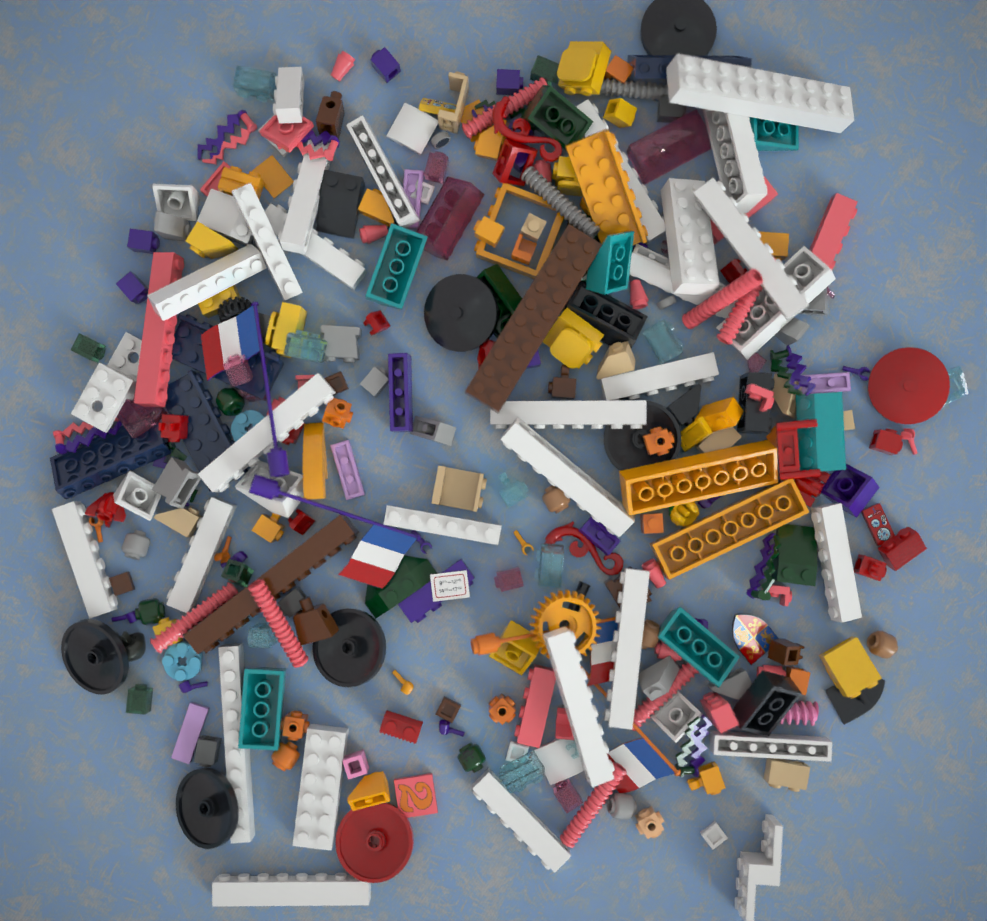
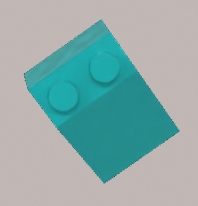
M750 117V124L758 151L799 150L798 125Z
M634 231L612 234L606 237L588 269L586 277L587 290L605 295L628 289Z

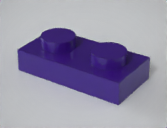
M591 516L579 529L606 556L610 555L620 543V540L615 535L609 533L602 523L596 522Z

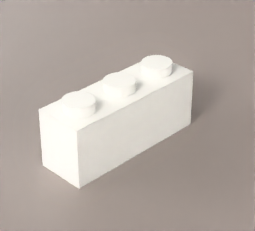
M302 67L278 68V76H275L277 90H274L276 103H273L274 116L278 117L279 124L302 123L305 83Z

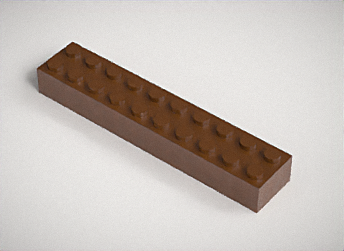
M569 224L468 385L465 394L497 414L500 412L602 246L601 243Z
M339 515L255 581L263 579L265 581L264 585L268 587L267 590L271 592L270 595L274 597L273 600L277 601L281 597L279 595L281 592L284 594L296 586V580L301 581L311 574L310 570L312 568L315 570L327 562L325 560L327 556L330 558L335 556L342 550L340 546L343 544L345 546L349 545L357 539L356 534L359 531L347 516ZM249 585L184 635L197 654L203 651L205 654L220 645L219 640L222 642L235 633L234 628L237 630L250 621V616L253 618L261 613L260 607H258L257 602H255L254 597L251 595L252 591L248 590Z

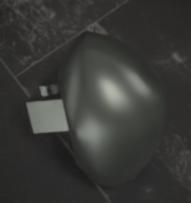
M124 631L122 636H119L126 649L128 661L138 660L144 655L146 641L143 633L137 632L129 635L127 631Z

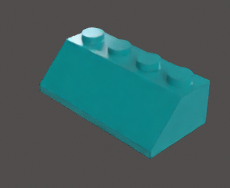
M391 223L365 295L367 300L402 310L425 247L427 236Z
M842 392L815 393L808 396L805 394L802 396L796 395L797 421L817 419V427L797 429L800 470H846Z
M681 607L671 610L661 624L657 637L719 688L740 656Z
M262 667L244 669L239 749H279L286 668Z

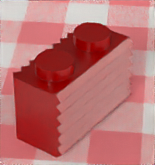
M910 527L901 529L896 536L884 541L881 547H878V551L885 563L894 571L899 570L927 549L919 533Z
M386 710L379 732L380 734L384 733V735L402 738L406 742L409 741L416 744L423 722Z

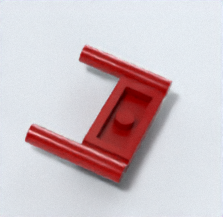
M817 419L776 423L780 480L821 476L820 469L800 470L797 429L817 427Z

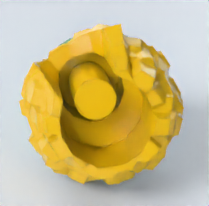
M695 501L668 507L670 519L677 526H689L699 516V509Z

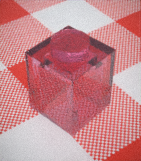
M438 151L429 153L424 172L425 180L444 184L449 164V158L446 154Z
M234 354L227 357L223 366L231 386L234 387L250 382L253 374L245 354L241 356Z
M519 566L498 571L497 576L494 577L496 588H500L501 592L524 586Z
M569 778L555 784V788H553L554 795L566 813H569L583 803L582 797Z

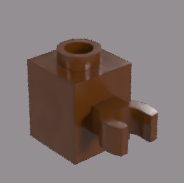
M566 365L561 366V377H553L552 382L548 384V393H551V398L575 399L577 379L569 378L570 368Z
M771 639L767 658L784 666L798 665L799 660L803 658L800 655V651L805 646L786 639Z

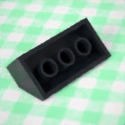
M580 281L566 308H569L604 334L600 341L610 346L617 342L628 341L632 348L648 316L608 294L604 295L587 290V283Z

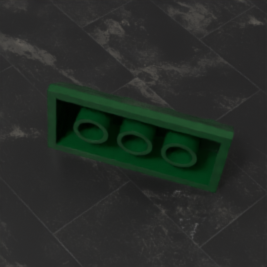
M495 264L484 269L477 278L484 281L491 288L497 299L499 318L493 334L498 339L521 302L522 297L499 265Z

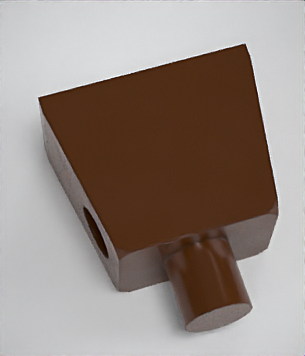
M332 91L330 97L324 96L322 98L316 118L319 135L327 131L330 136H336L338 140L344 118V107L340 92Z
M310 596L299 600L302 610L297 612L293 619L297 638L301 646L330 638L339 631L325 604L313 606Z

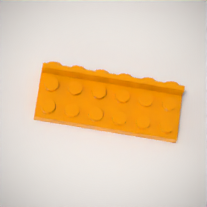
M604 129L566 145L565 148L591 220L595 222V226L598 225L600 227L597 234L599 242L603 245L608 235L634 231L633 245L640 242L643 244L647 243L646 236H648L645 225H641L640 218H642L640 209L635 207V194L632 188L629 189L627 182L630 180L626 170L623 171L622 156L615 149L614 144L617 142L614 133Z

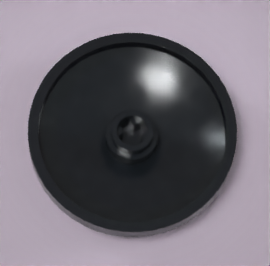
M654 0L645 11L640 27L641 41L648 55H708L715 42L717 33L715 16L704 0Z
M455 274L440 280L429 292L424 306V320L431 337L440 346L456 352L471 351L481 347L493 335L499 318L497 299L491 288L481 279L466 274Z
M647 401V425H642V429H631V425H623V429H611V425H606L603 436L604 449L610 462L620 471L677 458L680 451L681 431L677 420L668 409L658 403ZM659 426L662 429H667L668 432L671 431L674 443H672L673 448L668 449L669 453L660 456L657 453L649 455L643 435L649 434L650 429ZM658 438L657 444H661L662 439Z
M359 609L337 610L331 613V616L337 624L339 631L330 638L313 642L314 662L322 676L332 684L341 687L360 686L374 678L383 665L386 655L385 635L376 619L367 612Z
M83 619L74 623L65 631L61 643L62 658L68 673L79 686L91 693L103 695L113 692L124 683L129 669L127 652L119 636L108 625L95 619Z
M200 768L191 771L183 778L176 794V814L179 825L189 841L203 849H213L230 840L238 823V801L231 783L221 772L213 768Z

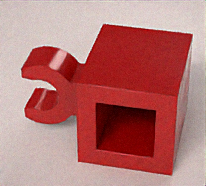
M162 414V422H159L158 431H161V438H168V442H180V439H186L188 436L189 415Z
M859 554L853 570L856 574L881 581L886 575L887 563Z

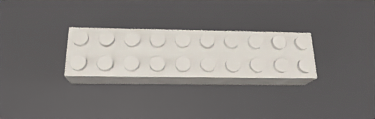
M677 54L666 68L670 103L837 133L843 132L854 121L850 87L682 54Z

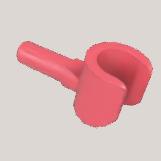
M904 428V431L901 432L902 439L908 440L912 453L915 455L918 453L914 443L915 431Z

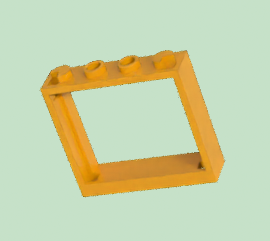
M503 183L502 187H498L494 198L497 200L495 205L491 204L488 216H490L489 219L496 221L506 193L556 211V208L553 209L551 205L547 204V200L544 201L543 197ZM560 212L557 213L536 270L484 251L487 243L477 240L474 248L476 258L492 264H498L500 267L535 279L551 254L565 216L562 217Z

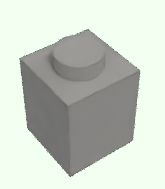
M374 366L360 385L377 398L389 384V374L382 367L378 370Z

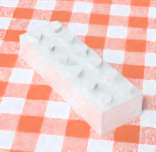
M703 109L719 180L726 188L724 192L728 198L730 196L734 198L738 204L736 208L740 213L742 211L748 213L768 194L754 140V133L750 124V117Z
M669 178L661 189L673 294L710 296L719 286L710 217L694 197V192L703 186L705 181Z
M805 246L784 264L785 269L783 271L787 276L791 275L797 282L795 287L799 292L803 291L809 298L808 304L836 279L831 268ZM764 289L759 292L760 295L756 297V302H753L754 306L750 308V313H747V318H744L745 322L741 323L742 327L738 329V334H735L736 338L732 339L733 343L731 345L746 360L789 322ZM725 320L716 327L718 331L723 328L722 325L726 323Z
M310 724L307 728L293 846L331 851L335 844L344 772L342 760L346 755L349 728Z

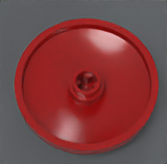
M914 347L896 349L884 355L873 367L868 380V394L874 408L886 419L899 424H917L932 418L946 403L950 390L949 375L944 364L932 353Z
M388 802L355 811L351 809L339 824L335 841L336 852L343 868L354 878L367 883L384 882L395 877L407 865L414 846L413 830L406 815L399 808Z

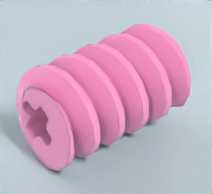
M803 701L795 702L780 721V724H783L784 719H786L788 725H791L792 719H794L795 725H799L800 720H802L803 725L806 726L807 721L810 720L811 726H814L819 714L818 703L815 701L813 704L811 701H806L805 703Z

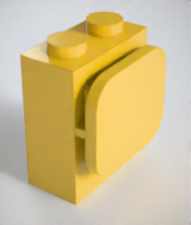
M570 41L569 47L562 53L557 70L558 85L564 90V93L571 96L575 94H582L584 96L599 95L611 50L604 42Z
M559 156L558 162H554L552 179L555 180L557 190H560V194L583 197L569 157Z
M282 302L280 313L273 311L271 314L265 339L266 345L275 349L276 353L282 357L291 358V356H297L308 312L302 306Z
M566 308L548 332L543 343L550 347L551 354L564 365L572 369H579L583 363L587 365L593 357L591 352L594 351L596 353L603 343L600 340L604 334L569 308Z
M851 636L819 655L825 665L826 672L844 697L855 698L861 694V690L866 687L867 689L873 688L878 684L877 681L882 679L857 637Z

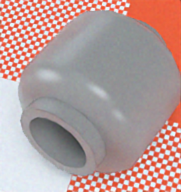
M135 530L134 533L126 534L122 545V551L125 553L124 556L140 560V557L147 555L150 539L145 536V532Z
M614 793L607 800V811L615 819L628 820L636 813L637 803L631 794Z

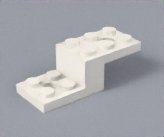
M125 332L108 365L99 363L71 412L72 415L108 433L125 400L134 401L139 360L136 363H132L130 356L133 353H137L140 359L142 340ZM101 401L103 409L97 412L94 405L96 402Z
M765 814V820L762 821L764 840H761V851L763 853L740 851V858H737L739 877L736 878L738 897H735V909L738 910L740 917L744 921H754L756 885L780 886L783 826L771 814Z

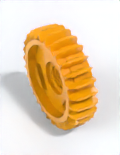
M566 589L563 594V591L557 590V596L555 593L550 592L551 598L544 596L546 602L538 601V604L541 606L540 609L533 608L537 614L530 615L531 618L535 619V622L529 623L530 626L534 627L529 632L536 635L531 640L533 642L538 641L535 647L537 649L541 648L540 653L546 654V657L550 659L543 638V622L547 621L550 632L559 629V623L562 620H567L569 623L567 629L573 631L576 639L583 632L585 633L584 638L575 646V649H578L580 654L587 656L585 650L593 651L590 645L591 643L597 644L593 640L594 637H600L596 630L602 629L596 625V623L601 621V619L595 618L599 612L592 611L596 606L589 604L591 600L589 598L584 599V595L581 593L578 595L576 591H572L570 594V590ZM567 601L580 605L579 612L562 607L563 602Z

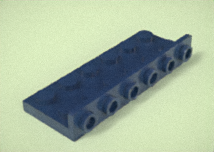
M628 55L627 63L635 68V78L667 79L666 68L676 55ZM687 55L751 68L752 58L743 56Z
M179 314L178 318L181 322L174 333L175 342L172 349V359L206 374L201 335L213 326L204 321L201 324L197 322L195 317L189 314L186 317ZM272 351L269 353L264 352L270 391L284 365L280 355ZM260 352L244 363L224 370L213 377L264 401L267 399Z
M190 370L187 375L168 384V398L165 408L169 414L189 415L188 436L182 440L198 471L201 472L232 446L235 441L231 440L229 436L231 431L227 424H223L220 419L222 414L217 406L214 407L210 391L208 389L205 390L201 374Z
M152 412L121 426L116 435L107 433L105 439L98 436L91 441L89 447L80 444L75 453L67 451L65 454H57L51 457L50 462L56 492L64 499L73 498L78 494L91 490L123 474H127L129 471L171 454V449L166 445L165 438H161V431H158L159 415L156 412Z

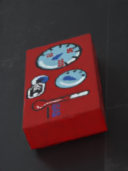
M876 503L861 511L877 546L882 545L884 541L895 536L880 503Z

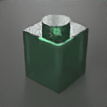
M538 55L530 73V80L539 81V78L542 77L548 85L552 86L553 82L557 83L559 79L557 76L559 64Z
M79 333L71 351L98 363L105 355L106 345Z
M228 559L221 577L230 583L246 588L254 570L244 563Z
M135 684L134 687L128 689L126 713L145 715L150 712L153 688L147 687V684Z

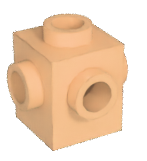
M652 806L642 809L635 815L638 821L635 825L641 835L645 834L647 839L658 837L662 833L661 831L664 830L662 823L665 821L659 811L655 813Z

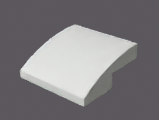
M404 103L386 137L421 155L438 125V120Z
M555 738L552 742L534 749L550 785L584 771L575 740Z

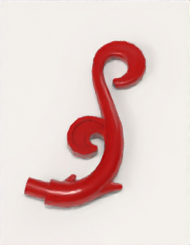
M504 96L500 102L496 103L492 112L494 134H497L499 131L507 139L519 143H549L555 150L552 153L547 152L544 148L545 145H541L539 152L542 159L547 162H555L559 159V156L562 154V146L557 140L547 137L529 136L530 124L523 118L516 119L513 122V131L510 130L503 121V117L506 118L505 110L510 99Z
M573 521L550 531L541 548L548 552L552 544L555 545L557 541H563L561 537L574 536L581 540L583 545L578 547V541H573L570 544L569 552L573 556L583 557L589 550L599 569L609 576L618 574L623 568L624 562L622 557L617 553H611L603 557L605 561L612 559L615 562L612 569H607L603 565L595 545L578 528L572 527Z

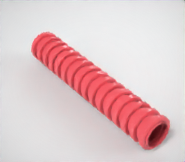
M540 77L539 81L535 80L534 84L530 83L529 87L525 86L524 90L520 89L518 91L519 93L515 92L513 96H508L510 101L505 110L506 118L509 114L512 115L514 111L518 112L519 108L523 109L524 105L528 106L529 102H532L542 85H548L544 78ZM493 105L492 109L488 108L487 112L483 111L481 115L478 114L476 118L472 117L471 121L467 120L466 124L462 123L461 127L467 138L472 139L473 135L477 136L478 132L482 133L483 129L487 130L488 126H493L492 112L495 105Z
M761 285L738 299V302H735V307H732V312L728 314L729 318H726V323H723V328L719 330L720 334L716 336L719 341L728 345L733 343L732 339L736 338L735 334H738V329H741V323L745 322L744 318H747V313H750V308L754 306L753 302H756V297H759V292L763 289Z
M756 269L749 270V272H746L740 278L682 316L683 324L688 329L695 328L712 317V315H715L761 285L763 282L762 275Z
M260 579L251 583L248 590L252 591L251 595L254 597L255 602H257L258 607H260V611L264 612L263 616L267 617L266 621L270 622V627H273L272 631L278 638V642L281 643V647L284 648V652L287 653L286 655L294 668L303 666L309 658L291 630L290 625H288V621L285 620V616L282 615V611L279 610L280 607L276 605V600H273V595H270V590H267V585H264L265 581Z
M227 582V586L223 585L222 589H218L216 594L212 593V597L208 596L206 601L203 600L201 605H196L197 608H192V611L187 612L186 616H181L182 619H177L176 623H172L170 628L166 627V631L162 630L160 635H155V639L151 638L150 643L161 654L163 649L166 650L168 648V645H173L172 642H177L179 637L182 638L184 633H188V630L193 629L194 626H197L199 622H202L203 619L207 618L239 592L232 583Z
M688 662L685 665L682 664V668L679 670L669 692L653 701L646 697L647 700H643V704L641 706L638 705V708L635 709L633 722L641 727L643 722L646 723L647 718H651V714L654 715L656 710L659 711V707H663L664 702L667 703L669 698L672 699V695H676L678 689L681 690L682 686H686L685 683L687 681H691V677L694 678L695 674L700 672Z
M613 762L615 771L612 773L614 779L595 786V791H592L591 796L587 797L588 801H584V805L580 807L581 810H578L577 815H574V820L570 821V824L566 827L567 829H564L563 834L560 835L561 842L567 847L573 848L575 846L574 843H577L578 838H581V833L585 832V829L589 826L588 824H591L592 819L595 818V814L599 813L598 809H602V804H605L606 800L609 799V795H612V790H615L616 785L620 784L619 780H622L623 775L627 774L626 769L619 763Z

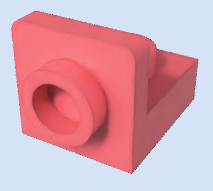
M754 384L747 385L745 393L750 394L749 398L756 401L763 399L759 411L764 412L771 409L775 399L773 398L774 392Z
M772 584L768 591L771 597H779L780 594V605L788 606L792 600V591H790L788 586Z

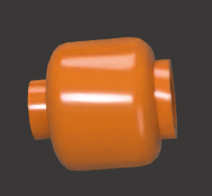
M289 740L287 744L280 742L279 749L274 750L271 755L272 764L284 772L286 769L291 770L300 757L299 751L296 750L298 746Z

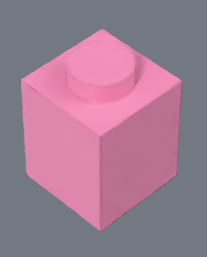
M364 749L345 755L342 760L348 780L367 774L369 770Z

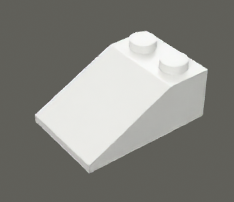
M211 189L197 221L216 233L245 246L252 244L253 236L234 197Z
M262 461L251 467L235 486L237 490L272 513L289 518L301 501L278 494L277 498L273 497L270 500L249 493L254 475L257 474L278 481V486H281V491L304 498L303 475L289 471L290 475L270 477L268 463Z

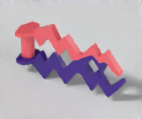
M241 110L237 114H227L228 126L217 125L218 138H206V145L197 144L198 160L202 159L203 150L213 152V146H216L217 153L209 152L211 159H203L202 162L217 165V159L223 160L225 148L236 149L237 143L246 145L250 133L257 130L256 123L247 115L246 110ZM239 119H242L247 126V130L241 128V137L230 135L231 143L225 142V133L235 134L234 124L240 126Z
M312 129L296 147H298L302 155L309 153L310 160L325 157L327 160L333 161L335 150L339 147L340 141L336 136H330L327 131L316 136ZM310 139L314 147L322 141L324 146L330 142L328 149L324 151L321 147L314 152L311 144L303 146V143Z
M117 417L114 420L117 424L108 431L112 435H116L122 425ZM73 422L64 431H53L56 452L60 454H65L67 451L75 453L80 443L89 447L94 436L98 435L105 439L107 433L86 422H82L80 426ZM85 429L89 430L85 438L77 434L73 442L69 440L73 431L82 435ZM65 436L69 438L66 445H64Z

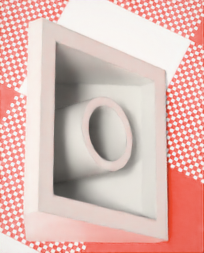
M152 185L158 212L185 218L187 221L198 220L199 192L192 185Z
M129 471L113 494L116 504L150 521L161 494L152 490L155 484Z
M678 690L676 695H672V699L669 698L667 703L664 702V706H660V710H656L655 714L651 716L675 743L685 734L684 731L689 729L687 724L696 717L703 715Z

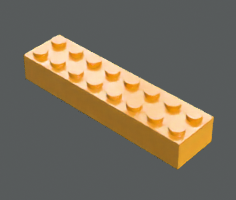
M767 439L619 471L623 507L629 515L777 484V448Z
M794 479L780 480L777 484L757 491L649 544L665 578L670 580L809 513V510Z

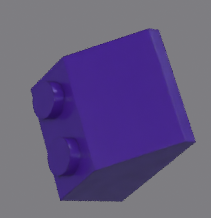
M846 464V470H835L824 484L821 494L832 503H842L843 511L857 518L880 487L873 477Z

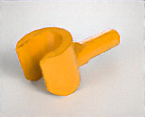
M517 530L513 532L522 546L521 550L525 555L527 554L524 549L527 546L531 547L534 551L533 546L530 543H526Z
M394 670L392 674L403 684L400 690L406 695L410 694L414 687L413 684L403 679Z

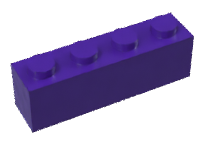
M408 353L388 354L390 431L413 432L411 355Z
M462 558L442 572L467 570L469 587L473 584L472 580L475 578ZM429 581L398 605L411 623L414 621L419 623L427 617L425 615L426 612L429 610L434 612L440 608L442 601L433 602L431 581Z

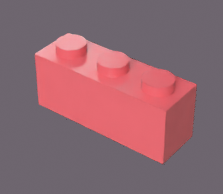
M709 692L703 696V699L699 700L708 719L720 733L739 725L729 703L718 693Z

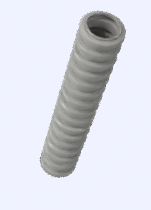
M609 78L603 80L599 94H604L605 96L610 94L612 97L613 95H616V97L622 95L623 98L625 96H628V98L634 96V99H637V97L643 99L644 97L646 100L651 98V100L657 99L658 101L661 97H669L668 84L663 85L660 83L657 85V83L651 84V82L645 84L644 81L642 83H639V81L633 83L632 80L630 82L626 80L625 83L615 81V79L611 81Z
M531 166L523 172L521 180L526 181L525 183L530 185V188L534 189V192L538 193L540 197L543 196V200H547V204L551 205L553 209L556 208L557 213L560 212L562 217L565 216L564 219L569 220V224H573V227L578 228V230L591 238L598 234L600 227L598 225L595 226V222H591V218H586L587 215L582 214V210H578L577 206H573L574 203L569 202V199L565 198L564 194H560V190H556V187L552 186L551 182H547L548 180L543 178V175L539 174L538 170Z

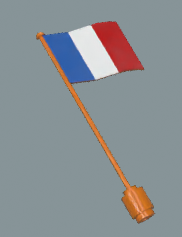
M615 617L601 619L600 622L596 623L602 629L596 630L600 637H594L593 640L597 644L591 643L590 645L593 651H590L591 671L587 686L610 682L609 671L610 669L613 670L614 662H611V653L616 648V642H613L614 630H618V623L615 622ZM494 632L477 635L470 640L473 654L478 655L498 652L501 643L530 638L536 635L529 633L500 639Z
M585 670L587 678L589 679L590 674ZM596 684L595 687L607 698V693L599 684ZM634 722L633 728L642 738L625 742L607 753L608 760H611L612 763H619L627 772L626 775H623V779L619 780L620 784L616 785V790L619 793L634 791L658 778L672 774L679 776L681 774L680 769L677 770Z

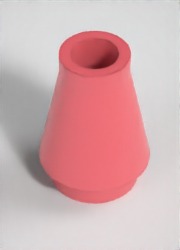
M342 51L337 56L330 76L340 82L354 66L355 59Z
M386 224L364 225L363 228H359L362 243L370 244L387 236L388 229Z
M641 280L630 281V305L634 309L647 307L649 299L641 284Z
M650 559L642 564L643 570L650 571L649 580L657 589L666 584L659 562H656L655 559Z

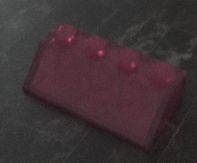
M696 109L630 144L626 153L645 185L711 150L706 125Z
M447 177L416 231L428 237L423 250L435 257L448 260L485 194L471 182Z

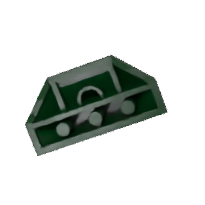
M404 555L393 577L382 589L367 584L365 605L376 619L431 581L430 575L438 573L428 559Z

